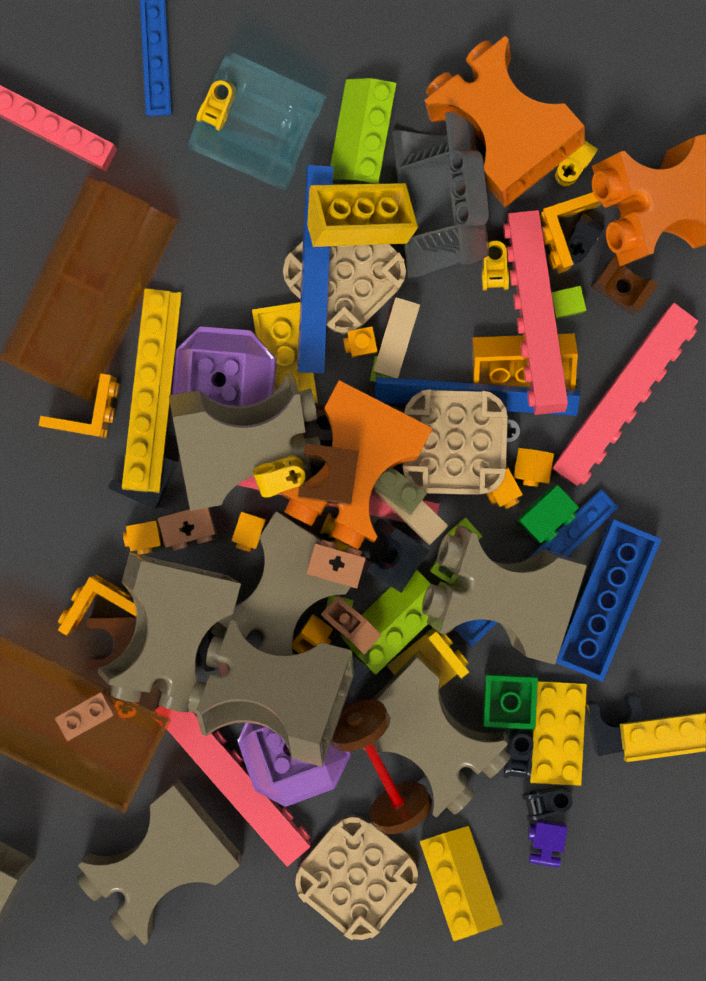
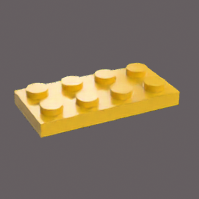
M300 302L253 309L256 336L277 358L274 392L283 383L286 375L293 373L298 391L311 389L315 404L318 403L314 373L297 372Z
M538 681L536 727L532 729L534 747L530 783L581 786L586 683Z

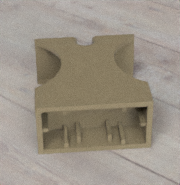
M293 373L286 375L283 383L272 395L260 402L246 406H229L218 403L207 397L200 390L169 395L190 511L222 505L227 494L237 484L252 477L253 470L261 464L270 463L291 455L298 456L304 464L306 476L304 482L312 478L311 468L324 466L321 459L308 458L304 455L305 443L320 445L318 436L304 438L303 435L305 433L304 422L317 420L312 390L298 391Z
M276 511L259 537L264 550L265 565L263 576L257 589L246 600L236 604L233 614L219 620L210 632L215 636L224 638L231 620L237 622L244 638L254 629L262 632L263 640L258 647L260 651L276 656L295 655V651L292 648L294 630L303 612L322 598L346 594L350 586L306 574L315 543L321 544L322 539L281 512ZM336 556L335 559H330L329 563L333 564L334 570H338L339 566L344 567L345 564L341 562L340 556Z
M457 525L454 536L447 534L443 538L439 547L437 561L439 565L445 566L457 574L458 578L452 584L440 582L438 586L429 585L422 602V613L429 616L427 623L439 633L445 635L454 627L467 621L479 619L495 621L503 626L508 634L511 646L528 658L555 665L587 566L571 557L544 549L521 562H494L484 553L477 534L464 526Z
M129 552L121 583L130 592L135 604L137 617L135 632L124 652L109 664L100 667L98 674L108 685H111L110 696L129 702H140L142 691L150 693L153 682L156 680L155 686L162 692L159 700L160 706L174 711L189 712L190 694L194 684L198 681L195 672V658L198 646L206 632L215 623L233 614L241 583L226 574Z
M231 620L225 637L214 636L207 652L206 665L219 669L220 676L210 674L207 683L197 681L190 694L188 709L189 712L197 714L202 735L208 736L218 728L234 723L259 724L269 728L281 737L287 745L292 759L323 767L354 677L352 650L320 643L315 648L298 655H270L249 644L242 636L237 622Z
M418 650L371 699L384 703L391 717L388 729L383 736L374 742V745L378 752L400 754L412 760L423 770L432 787L434 797L432 814L436 818L445 808H448L455 815L469 803L475 794L467 785V776L460 769L469 767L476 774L482 771L489 778L495 776L511 757L504 750L508 745L507 733L505 731H475L455 720L446 709L441 698L439 689L441 671Z
M177 778L159 793L150 804V824L145 838L134 848L120 854L97 855L90 852L87 853L78 864L83 873L77 877V881L83 891L94 901L99 900L102 896L108 898L114 892L124 894L125 899L121 901L117 911L110 916V921L124 939L129 941L136 935L145 945L148 943L154 930L153 913L155 905L167 892L177 886L193 882L217 885L240 866L243 855L181 780Z

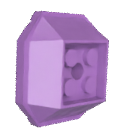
M200 326L175 350L172 395L200 390L207 397L221 404L229 406L255 404L274 393L277 358L266 348L253 331ZM219 373H223L226 377V382L222 387L216 384V376Z
M245 723L238 739L254 790L285 807L335 789L352 756L351 752L339 751L330 744L323 767L294 760L286 750L287 745L280 736L269 728L254 723Z

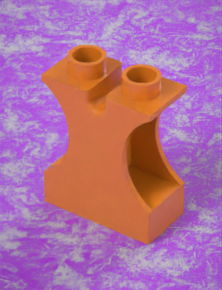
M506 36L494 45L489 40L483 41L468 54L466 62L472 68L473 82L464 81L459 74L453 77L449 72L443 73L430 83L426 90V94L429 97L424 100L431 122L446 121L445 113L450 112L463 117L475 127L477 137L486 149L484 163L486 186L504 207L508 206L585 144V126L565 103L546 104L535 101L521 93L512 83L508 75L511 54L509 39Z
M706 134L695 136L667 150L659 169H652L639 164L625 151H621L592 166L594 172L592 190L596 199L602 202L605 208L617 207L621 214L620 219L611 222L606 229L608 246L616 253L620 266L653 254L656 242L662 232H668L682 238L693 249L706 246Z
M339 380L324 408V414L332 430V447L359 451L351 506L298 499L299 487L318 488L328 480L330 473L326 463L310 480L304 482L299 487L281 492V495L290 500L284 512L310 526L313 525L317 515L322 514L326 506L335 505L339 509V514L335 520L336 526L331 536L359 550L364 538L373 543L377 538L369 516L370 495L377 479L390 466L394 467L404 462L416 461L433 428Z

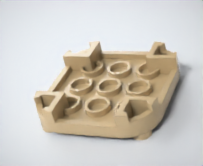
M303 241L288 254L283 267L285 283L299 299L301 297ZM389 244L330 246L326 320L328 328L341 334H347V331L361 328L398 292L404 283L406 275L404 259L400 253H397Z
M430 389L421 391L413 396L406 405L404 414L433 429L417 460L403 463L404 476L429 494L482 495L496 490L504 480L506 472L508 416L502 401L486 391H434Z
M349 814L334 823L303 860L296 873L295 885L301 900L304 903L307 902L343 932L345 937L350 940H364L373 938L380 933L382 926L411 892L413 893L417 886L418 869L411 855L389 836L378 831L371 821L362 816Z

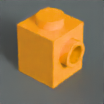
M373 327L347 331L348 338H343L346 353H351L352 359L377 354Z
M518 448L514 478L524 480L523 485L538 487L539 482L549 484L554 453Z
M506 468L504 480L500 486L487 494L492 505L497 503L498 507L504 505L506 509L519 503L518 497L523 495L509 468Z
M241 512L232 541L237 543L236 548L248 552L251 551V548L257 549L260 541L259 537L263 532L267 519Z
M158 520L126 526L127 531L123 532L125 546H129L130 551L137 550L139 555L152 553V547L163 545Z
M312 614L292 641V648L301 654L315 648L320 643L330 644L331 640L328 637L333 628Z

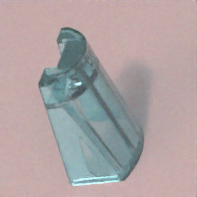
M226 53L211 85L216 81L227 80L236 87V97L230 108L227 121L219 132L215 126L196 120L186 149L283 191H287L296 170L297 160L314 120H317L327 96L240 55ZM221 85L217 91L221 99L227 98L229 92L225 85Z

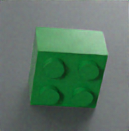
M552 485L516 521L536 542L542 543L544 541L548 543L558 534L556 529L561 524L568 525L577 516L575 511L579 507L558 485Z
M484 672L483 726L535 729L538 677L527 674Z

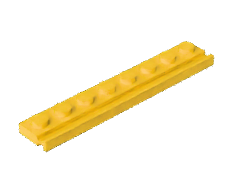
M144 290L122 489L160 493L181 292L171 293L170 291Z
M706 712L620 724L622 748L625 756L624 761L626 762L706 751Z

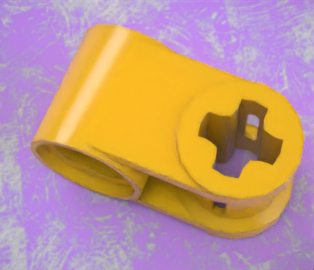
M227 80L214 82L199 109L196 120L215 126L216 130L220 132L227 121L230 108L236 97L235 85ZM221 85H225L228 88L229 93L225 99H221L218 96L217 91Z
M585 141L582 147L559 164L555 172L557 183L564 187L573 185L584 168L588 166L598 148ZM570 169L572 171L571 175L565 177L563 175L564 171Z
M491 241L488 243L489 248L493 246L498 247L501 250V257L498 260H492L489 256L482 259V290L486 291L487 288L502 287L504 290H508L507 249L500 241Z
M294 455L261 464L252 472L262 497H272L280 492L299 487L306 478L303 461Z

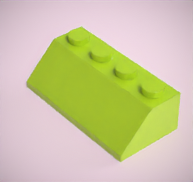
M372 78L346 79L330 165L333 167V181L348 184H379L396 83Z
M416 570L402 593L393 587L388 588L361 615L382 635L365 654L342 634L340 635L375 675L428 624L429 616L422 613V602L425 592L431 583L418 570Z

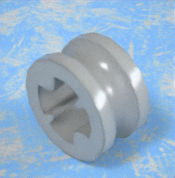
M507 419V424H510V428H515V434L512 433V437L507 438V442H512L518 438L520 428L515 421Z

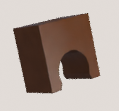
M615 255L608 261L591 288L633 316L642 309L658 286V283L652 279L646 280L639 277L624 265L620 266L617 255ZM618 281H625L628 284L627 293H620L617 290L616 284Z
M305 443L304 455L308 458H318L324 461L329 468L330 474L324 485L318 488L299 487L298 499L351 506L359 451Z
M91 616L86 619L87 628L106 630L110 633L114 642L113 650L109 656H96L87 661V670H98L124 652L135 632L136 616Z

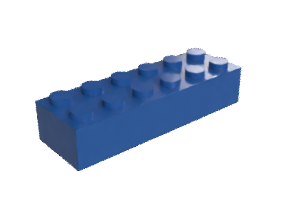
M614 519L609 520L582 585V591L578 595L573 607L556 663L599 681H604L661 542L660 538Z

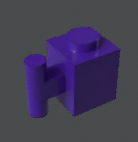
M539 819L534 820V825H529L528 840H531L533 848L541 849L540 854L530 853L529 863L560 868L561 858L553 857L552 851L564 853L568 829L565 823Z

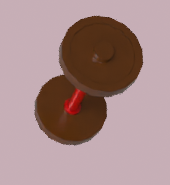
M378 700L354 702L342 709L331 745L339 751L347 752L365 749L386 789L371 805L370 818L375 828L384 834L406 832L417 826L427 817L432 807V798L424 785L418 782H404L395 785L374 745V742L384 735L390 725L391 717L384 703Z

